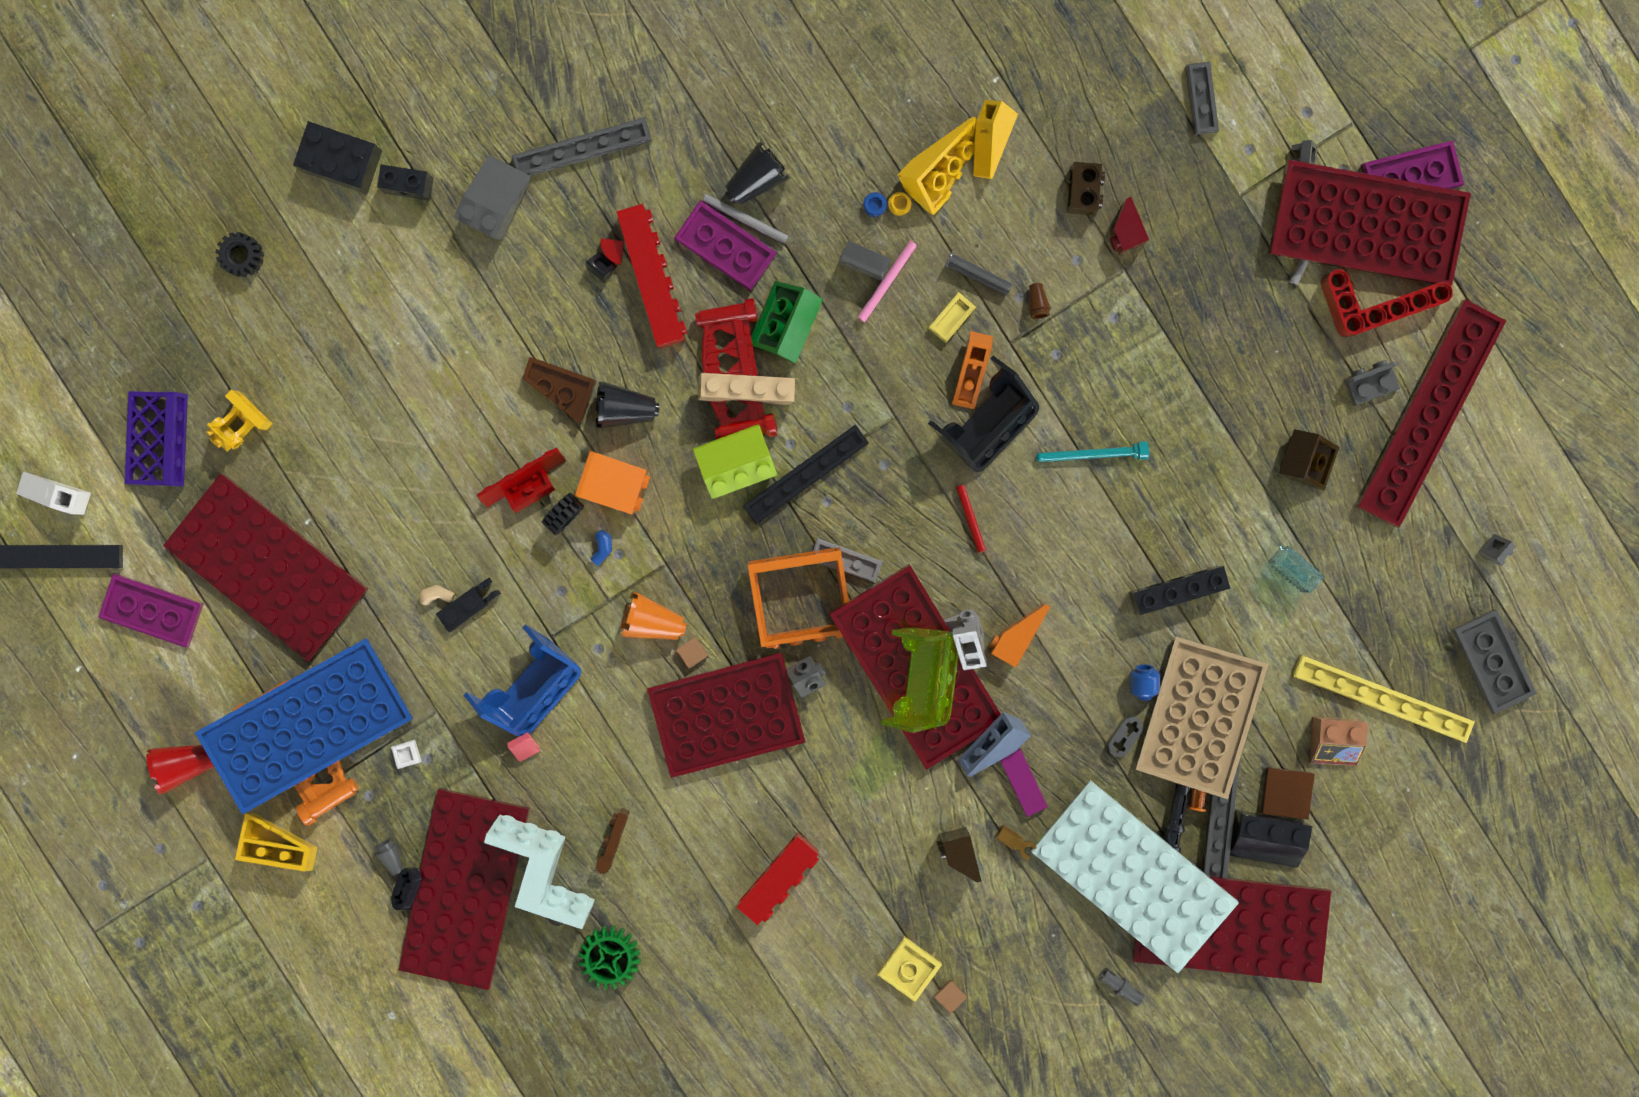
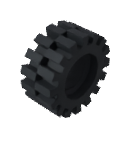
M236 232V234L229 233L230 237H222L224 242H218L217 245L220 246V250L216 249V254L219 255L216 259L221 263V268L238 277H247V274L252 276L255 274L254 270L259 271L260 267H258V264H263L264 260L260 258L264 256V252L260 251L262 247L257 243L258 241L241 232ZM244 246L248 251V257L243 263H235L232 259V252L236 247Z
M568 493L553 506L541 523L556 536L579 515L585 505L572 493Z

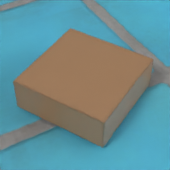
M696 636L676 649L688 668L709 656Z
M950 979L934 994V997L952 1013L967 998V995Z

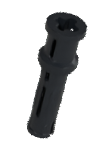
M1176 783L1168 822L1164 824L1166 829L1164 841L1180 852L1179 844L1181 835L1185 832L1183 819L1190 787Z

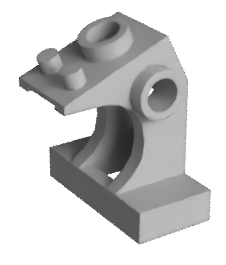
M973 609L964 610L960 614L944 620L953 634L963 670L987 667L984 654V632L976 612ZM962 643H969L965 649L963 648Z

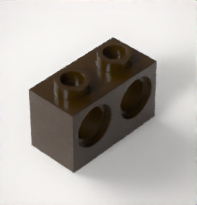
M1074 162L1071 165L1067 213L1095 215L1099 209H1102L1103 195L1100 194V185L1103 186L1105 181V171H1102V164ZM1082 173H1090L1093 181L1086 182L1082 177ZM1088 196L1091 200V205L1082 204L1080 197Z

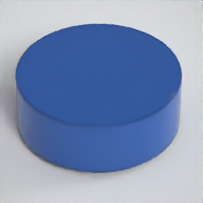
M877 192L868 194L864 199V211L871 217L881 216L887 207L885 197Z

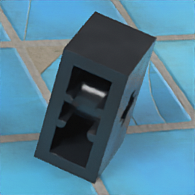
M380 164L377 188L384 194L430 201L434 178L427 171Z

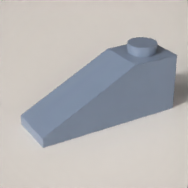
M1003 712L960 756L958 761L966 775L971 777L1016 752L1031 735L1021 719Z

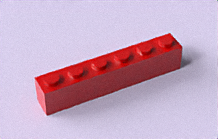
M642 203L616 211L656 346L661 349L684 342V335L688 334L684 320L679 321L677 313L681 312L678 299L672 298L670 290H674L671 276L666 277L664 268L668 267L664 254L659 255L657 246L661 245L657 231L653 232L650 225L654 223L651 210H646Z

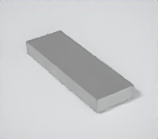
M817 538L813 551L840 547L844 572L876 583L883 561ZM835 561L819 563L836 569Z

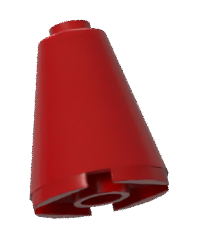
M202 745L148 749L147 752L149 754H146L150 777L158 782V785H154L160 795L214 767Z

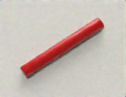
M965 485L955 487L977 553L986 551Z

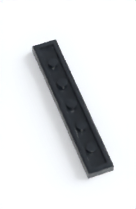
M855 424L744 504L743 507L757 525L868 445L869 442Z
M0 545V568H123V545Z

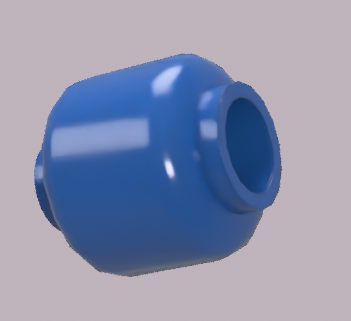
M1137 665L1130 672V692L1137 696L1139 700H1151L1153 696L1160 692V673L1152 665Z

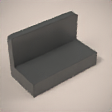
M848 241L843 254L840 256L839 264L882 282L891 259Z

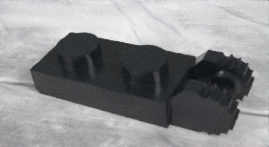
M490 578L484 580L476 587H472L436 613V616L449 633L486 608L488 603L501 594L499 590H494L486 598L481 596L479 592L489 587L493 582Z

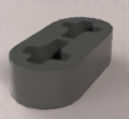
M1134 716L1124 717L1107 742L1108 751L1116 757L1125 756L1143 730L1142 722ZM1135 721L1134 726L1137 729L1135 731L1130 730L1126 736L1125 734L1128 731L1126 724ZM1124 737L1125 739L1121 743L1124 748L1122 750L1118 749L1115 752L1113 743L1115 741L1119 743Z

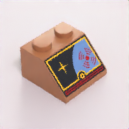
M1312 717L1310 763L1357 766L1367 746L1368 722L1359 719Z

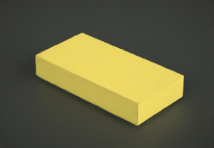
M958 292L928 329L944 343H947L974 311L976 306Z

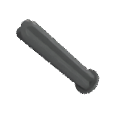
M954 251L951 252L944 268L948 266L1003 295H1007L1012 287L1010 282L955 255Z

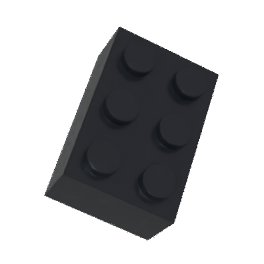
M308 121L293 166L303 173L368 194L382 150L374 143Z

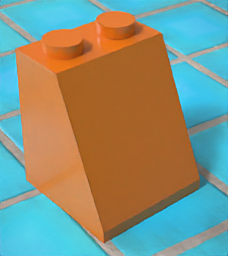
M590 451L575 496L634 515L635 511L639 512L641 509L643 498H640L643 489L647 490L651 476H648V470Z

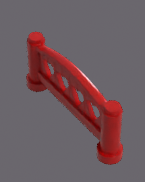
M754 298L745 299V303L706 309L695 313L697 326H702L704 330L702 338L703 373L758 376L749 326L750 322L758 321ZM717 330H722L736 336L723 349H717V339L714 337V333ZM726 353L740 359L727 372H721V362L718 360L719 354ZM737 400L748 406L735 418H730L727 414L729 408L726 406V401H710L720 423L719 427L715 428L716 439L759 424L763 435H768V437L778 436L774 413L764 414L763 402Z

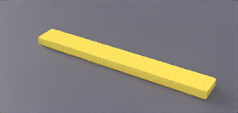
M1299 655L1292 673V677L1465 743L1468 741L1475 722L1303 655Z

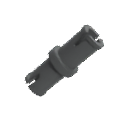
M1104 968L1100 973L1099 980L1112 988L1116 995L1123 996L1136 1007L1143 1002L1145 994L1131 986L1127 979L1120 978L1110 971L1109 968Z

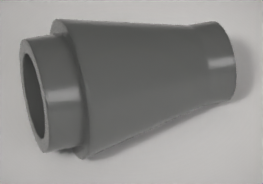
M392 839L385 840L374 848L376 851L375 856L389 870L392 876L404 869L397 844L393 843Z

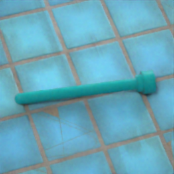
M1139 441L1137 444H1133L1132 447L1038 453L1036 460L1038 462L1123 456H1133V458H1138V460H1148L1149 445L1148 441Z

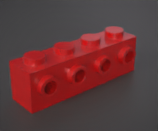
M797 832L740 898L736 908L757 926L761 921L766 922L774 912L772 908L777 903L781 905L788 897L787 891L792 885L796 887L804 878L802 873L807 868L811 870L819 860L817 857L819 850Z

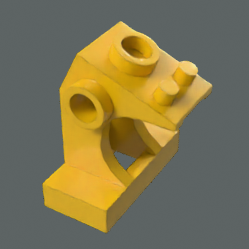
M231 389L225 395L233 404L231 411L223 419L218 417L211 423H208V431L206 433L210 436L209 440L217 448L222 447L225 451H229L231 448L233 450L237 449L243 443V438L254 426L258 429L268 430L273 423L241 392ZM239 417L244 422V425L235 432L229 426Z

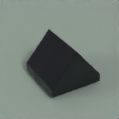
M599 252L586 262V269L603 283L606 282L617 267Z

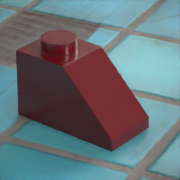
M1132 197L1127 198L1122 203L1110 232V244L1113 250H1117L1119 255L1144 245L1149 241Z

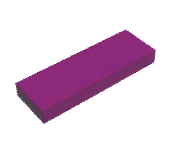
M1019 748L1016 752L1001 759L1000 762L1026 816L1028 817L1047 808L1046 801L1021 749Z

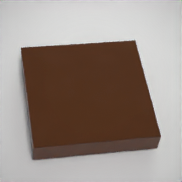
M1266 767L1261 813L1309 820L1315 774Z

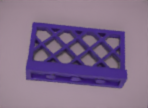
M128 391L125 484L184 487L188 394ZM137 397H142L147 402L141 411L136 407ZM161 397H166V407L160 411L155 403ZM150 408L157 414V417L151 423L144 416ZM141 419L146 428L139 434L135 430V424ZM162 420L165 423V431L160 435L154 427ZM151 431L157 439L149 446L143 438ZM138 443L145 449L139 457L134 453V448ZM161 443L164 447V454L159 458L153 450ZM150 454L155 463L148 469L142 461ZM139 466L144 474L138 480H133L134 469ZM159 466L163 470V481H158L152 474Z

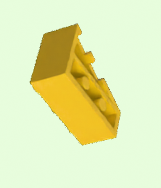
M245 813L235 860L304 872L312 871L318 847L256 813Z

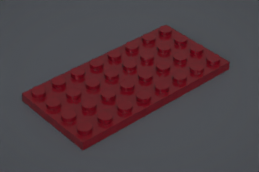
M1287 160L1268 254L1431 284L1445 282L1452 286L1471 193Z
M220 473L163 545V547L308 662L312 661L368 590L366 586L223 473Z
M910 564L829 613L926 770L979 738L1001 715L975 670H963L953 634Z
M443 788L437 790L420 868L422 881L412 905L399 971L486 990L491 988L520 854L486 844L484 841L486 834L499 815L511 816L517 821L527 823L529 807Z
M1209 876V878L1238 900L1239 903L1183 968L1322 983L1332 892L1330 889ZM1135 938L1133 962L1168 966Z

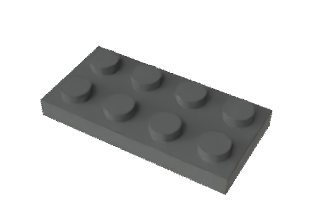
M1493 609L1452 629L1491 713H1498L1537 694L1498 610Z

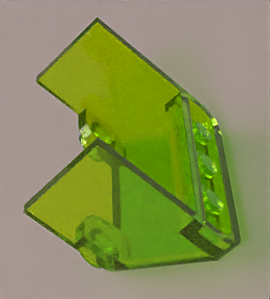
M921 628L892 630V635L902 637L905 650L911 651L912 654L907 694L895 702L893 708L894 717L881 719V724L912 733L946 725L951 716L959 656L953 632Z

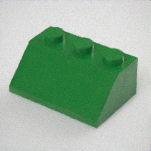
M775 281L752 333L753 347L780 359L796 363L823 299L805 288Z

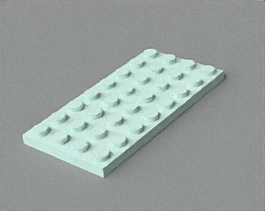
M1091 780L1035 845L1037 848L1031 849L1034 855L1177 973L1181 971L1239 903L1238 900Z

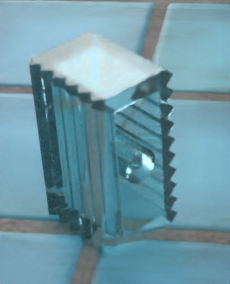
M1281 546L1268 561V565L1275 568V571L1282 574V577L1289 580V583H1293V586H1296V589H1300V592L1312 593L1325 577L1289 546Z

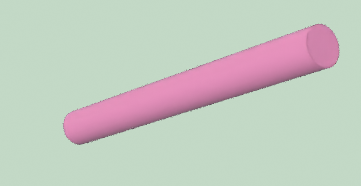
M908 242L857 318L865 323L917 247L914 242Z

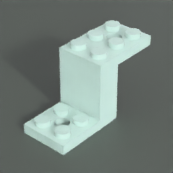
M499 815L486 834L484 843L529 857L515 907L583 929L595 899L589 898V896L583 893L577 894L568 891L562 886L551 885L566 837L553 830L547 831L538 828L532 823L517 821L511 816Z

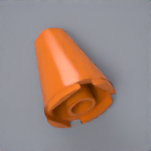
M632 591L629 597L632 599L631 605H626L620 627L623 631L620 632V636L677 640L679 636H684L687 623L683 622L684 618L642 594Z

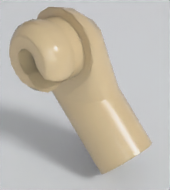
M434 585L420 592L419 602L422 605H429L433 600L439 598L447 603H451L455 593L439 585Z

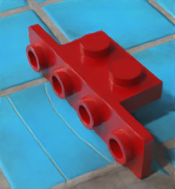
M558 448L549 450L534 461L526 463L512 474L506 475L495 484L487 486L477 494V497L486 507L506 497L511 509L517 513L556 490L547 472L564 463L566 459Z

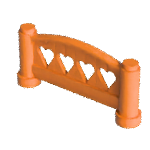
M287 681L281 682L280 684H278L277 686H275V687H273L272 689L268 690L267 692H269V691L275 689L276 687H278V686H280V685L286 683ZM242 703L234 708V711L244 706L245 704ZM340 760L327 767L328 774L333 776L332 783L312 784L316 775L314 774L294 785L304 801L296 806V812L306 826L315 823L317 817L353 796L359 790L358 784L353 778L349 780L345 778Z

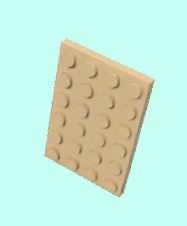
M1176 636L1136 770L1228 799L1269 664Z

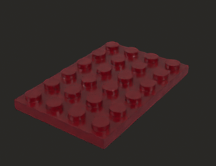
M782 652L647 688L671 778L806 743Z

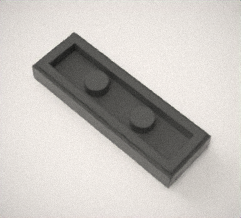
M1210 62L1187 64L1185 69L1194 136L1217 133L1219 126Z

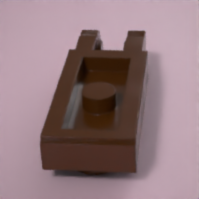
M621 808L618 814H613L610 823L613 830L611 836L606 835L602 847L606 851L600 855L596 864V871L600 874H606L612 866L611 864L615 858L630 814L627 809Z

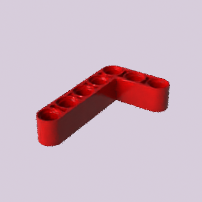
M1334 270L1326 274L1321 280V287L1336 330L1342 337H1351L1450 301L1453 296L1452 287L1448 283L1440 282L1360 310L1351 281L1344 270ZM1332 276L1338 279V287L1331 283ZM1436 289L1440 291L1441 299L1436 298ZM1414 297L1419 300V307L1413 304ZM1340 298L1345 300L1346 309L1340 307ZM1391 305L1397 307V315L1391 312ZM1370 312L1376 316L1375 323L1369 320ZM1348 320L1352 321L1354 324L1353 331H1350L1347 328Z

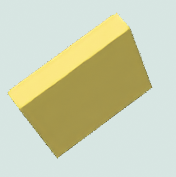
M904 936L880 968L877 975L916 1002L942 966V963Z

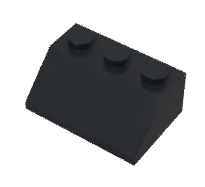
M1236 810L1232 829L1230 856L1298 867L1309 849L1313 826L1304 821Z

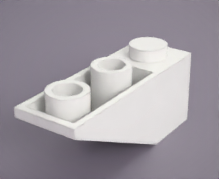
M23 472L16 494L62 512L84 515L91 492Z

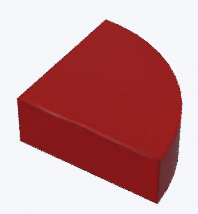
M601 238V248L605 256L614 264L622 266L624 241Z

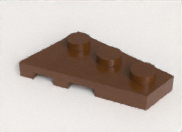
M529 357L522 377L524 381L570 415L579 424H582L597 382L596 380Z

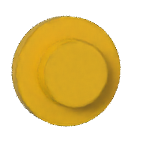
M904 192L894 193L888 202L890 211L898 216L907 214L912 205L911 198Z

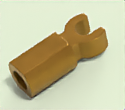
M1001 825L995 834V838L1014 851L1018 849L1024 859H1030V856L1024 853L1026 847L1037 848L1033 842L1023 841L1022 836L1005 825Z

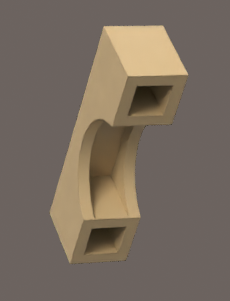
M701 373L698 377V400L701 401L749 400L776 405H791L794 402L795 378Z

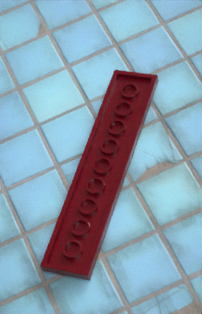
M1466 299L1461 301L1356 507L1396 528H1400L1507 320Z

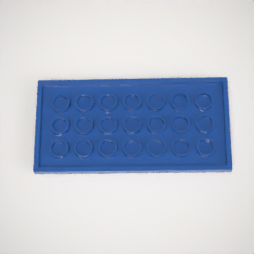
M368 638L196 731L195 734L243 815L413 719V716Z

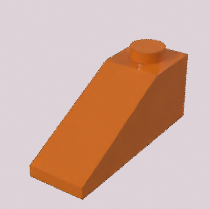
M970 331L952 401L953 405L975 409L992 350L993 336Z
M1043 603L1001 631L998 636L994 635L988 646L991 648L989 653L1017 667L1050 606Z

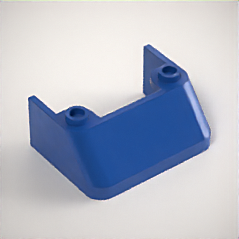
M526 624L522 628L533 640L529 646V652L535 659L506 692L494 689L488 692L482 700L468 692L463 695L481 718L518 737L527 732L531 734L580 678L582 672L578 664L550 639Z

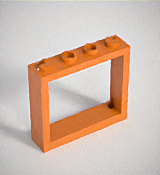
M840 547L748 561L761 647L776 649L780 647V644L789 643L791 646L803 644V640L812 639L813 642H820L826 640V637L829 636L843 638L836 624L767 635L757 575L760 572L835 561L843 605L849 599Z

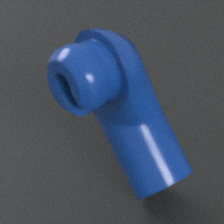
M604 530L596 533L595 539L597 540L598 550L590 558L597 566L609 556L613 549L612 538Z

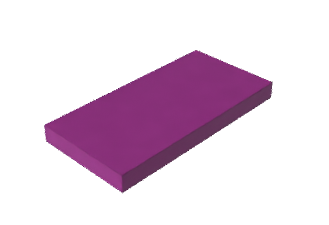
M1453 140L1361 164L1362 172L1365 174L1447 189L1464 186Z
M701 200L674 237L675 241L750 292L777 254L773 249Z
M113 574L98 618L187 648L190 646L204 603L119 574Z

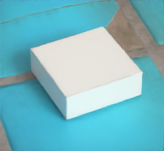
M415 740L391 747L397 769L422 762Z

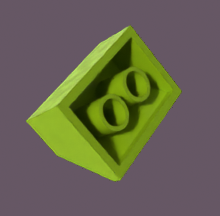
M759 424L693 448L711 499L777 476Z

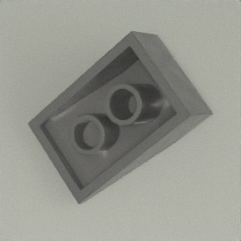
M489 155L463 195L454 218L495 239L503 240L532 176Z

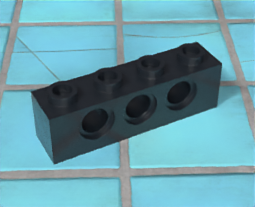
M1214 566L1130 591L1129 595L1135 614L1143 615L1231 588L1224 566Z

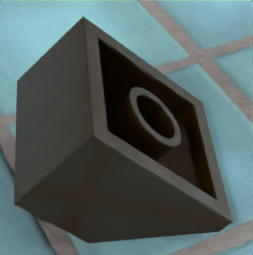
M1294 429L1292 436L1288 440V448L1285 457L1281 461L1279 473L1293 481L1325 491L1340 447L1320 434Z
M964 827L940 833V841L936 842L941 859H946L948 866L977 883L982 882L971 836L967 828Z

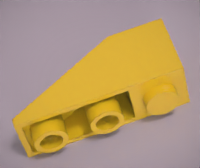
M984 100L976 120L973 176L993 178L1018 114L1002 101Z

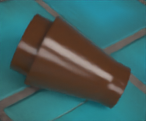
M1034 283L1029 285L1028 313L1031 314V318L1043 319L1050 316L1049 311L1051 307L1043 289V284Z

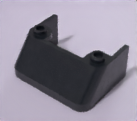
M994 355L990 359L998 369V372L990 380L989 389L992 395L961 427L958 423L952 422L942 429L932 420L928 423L938 437L975 472L983 471L1035 418L1039 411L1038 402L1018 373Z

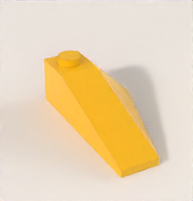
M971 117L914 157L897 174L906 193L931 215H934L952 194L950 189L954 181L959 180L963 174L960 171L965 161L970 160L974 154L976 117Z

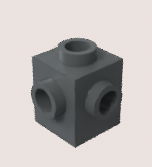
M811 656L786 669L801 698L826 685L822 677L826 674L820 662L815 664Z

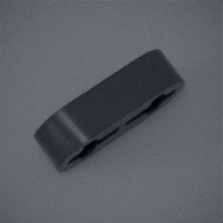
M404 868L399 873L391 896V904L395 910H406L412 907L422 881V875L418 868Z

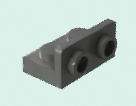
M1383 360L1372 364V370L1365 371L1362 368L1351 372L1352 377L1344 381L1353 406L1400 389L1392 368L1397 366L1395 362L1387 364V361Z

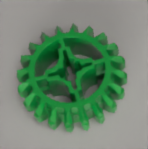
M612 925L610 932H608L606 926L601 928V933L598 929H594L593 936L588 934L585 938L587 942H582L580 946L583 950L579 951L578 957L583 959L579 961L578 965L581 967L586 966L581 973L582 975L589 973L587 981L591 982L595 979V987H598L600 983H604L603 988L605 990L608 989L609 984L612 985L613 989H617L618 982L625 986L627 983L626 979L631 981L634 978L633 973H637L639 970L637 964H640L641 958L637 956L641 953V949L634 948L638 944L637 940L629 941L632 937L631 933H628L626 936L623 935L624 928H621L619 933L615 932V925ZM608 941L617 942L620 946L613 947ZM598 944L601 956L593 962L592 948ZM624 953H627L628 965L624 970H621L619 958ZM609 954L610 956L612 954L615 957L613 961H610V959L608 961L605 959L606 955ZM606 968L611 974L604 973L599 969Z

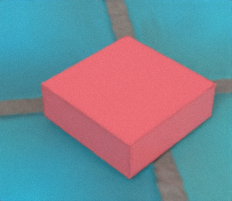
M528 732L507 743L508 749L519 762L540 752L538 744Z

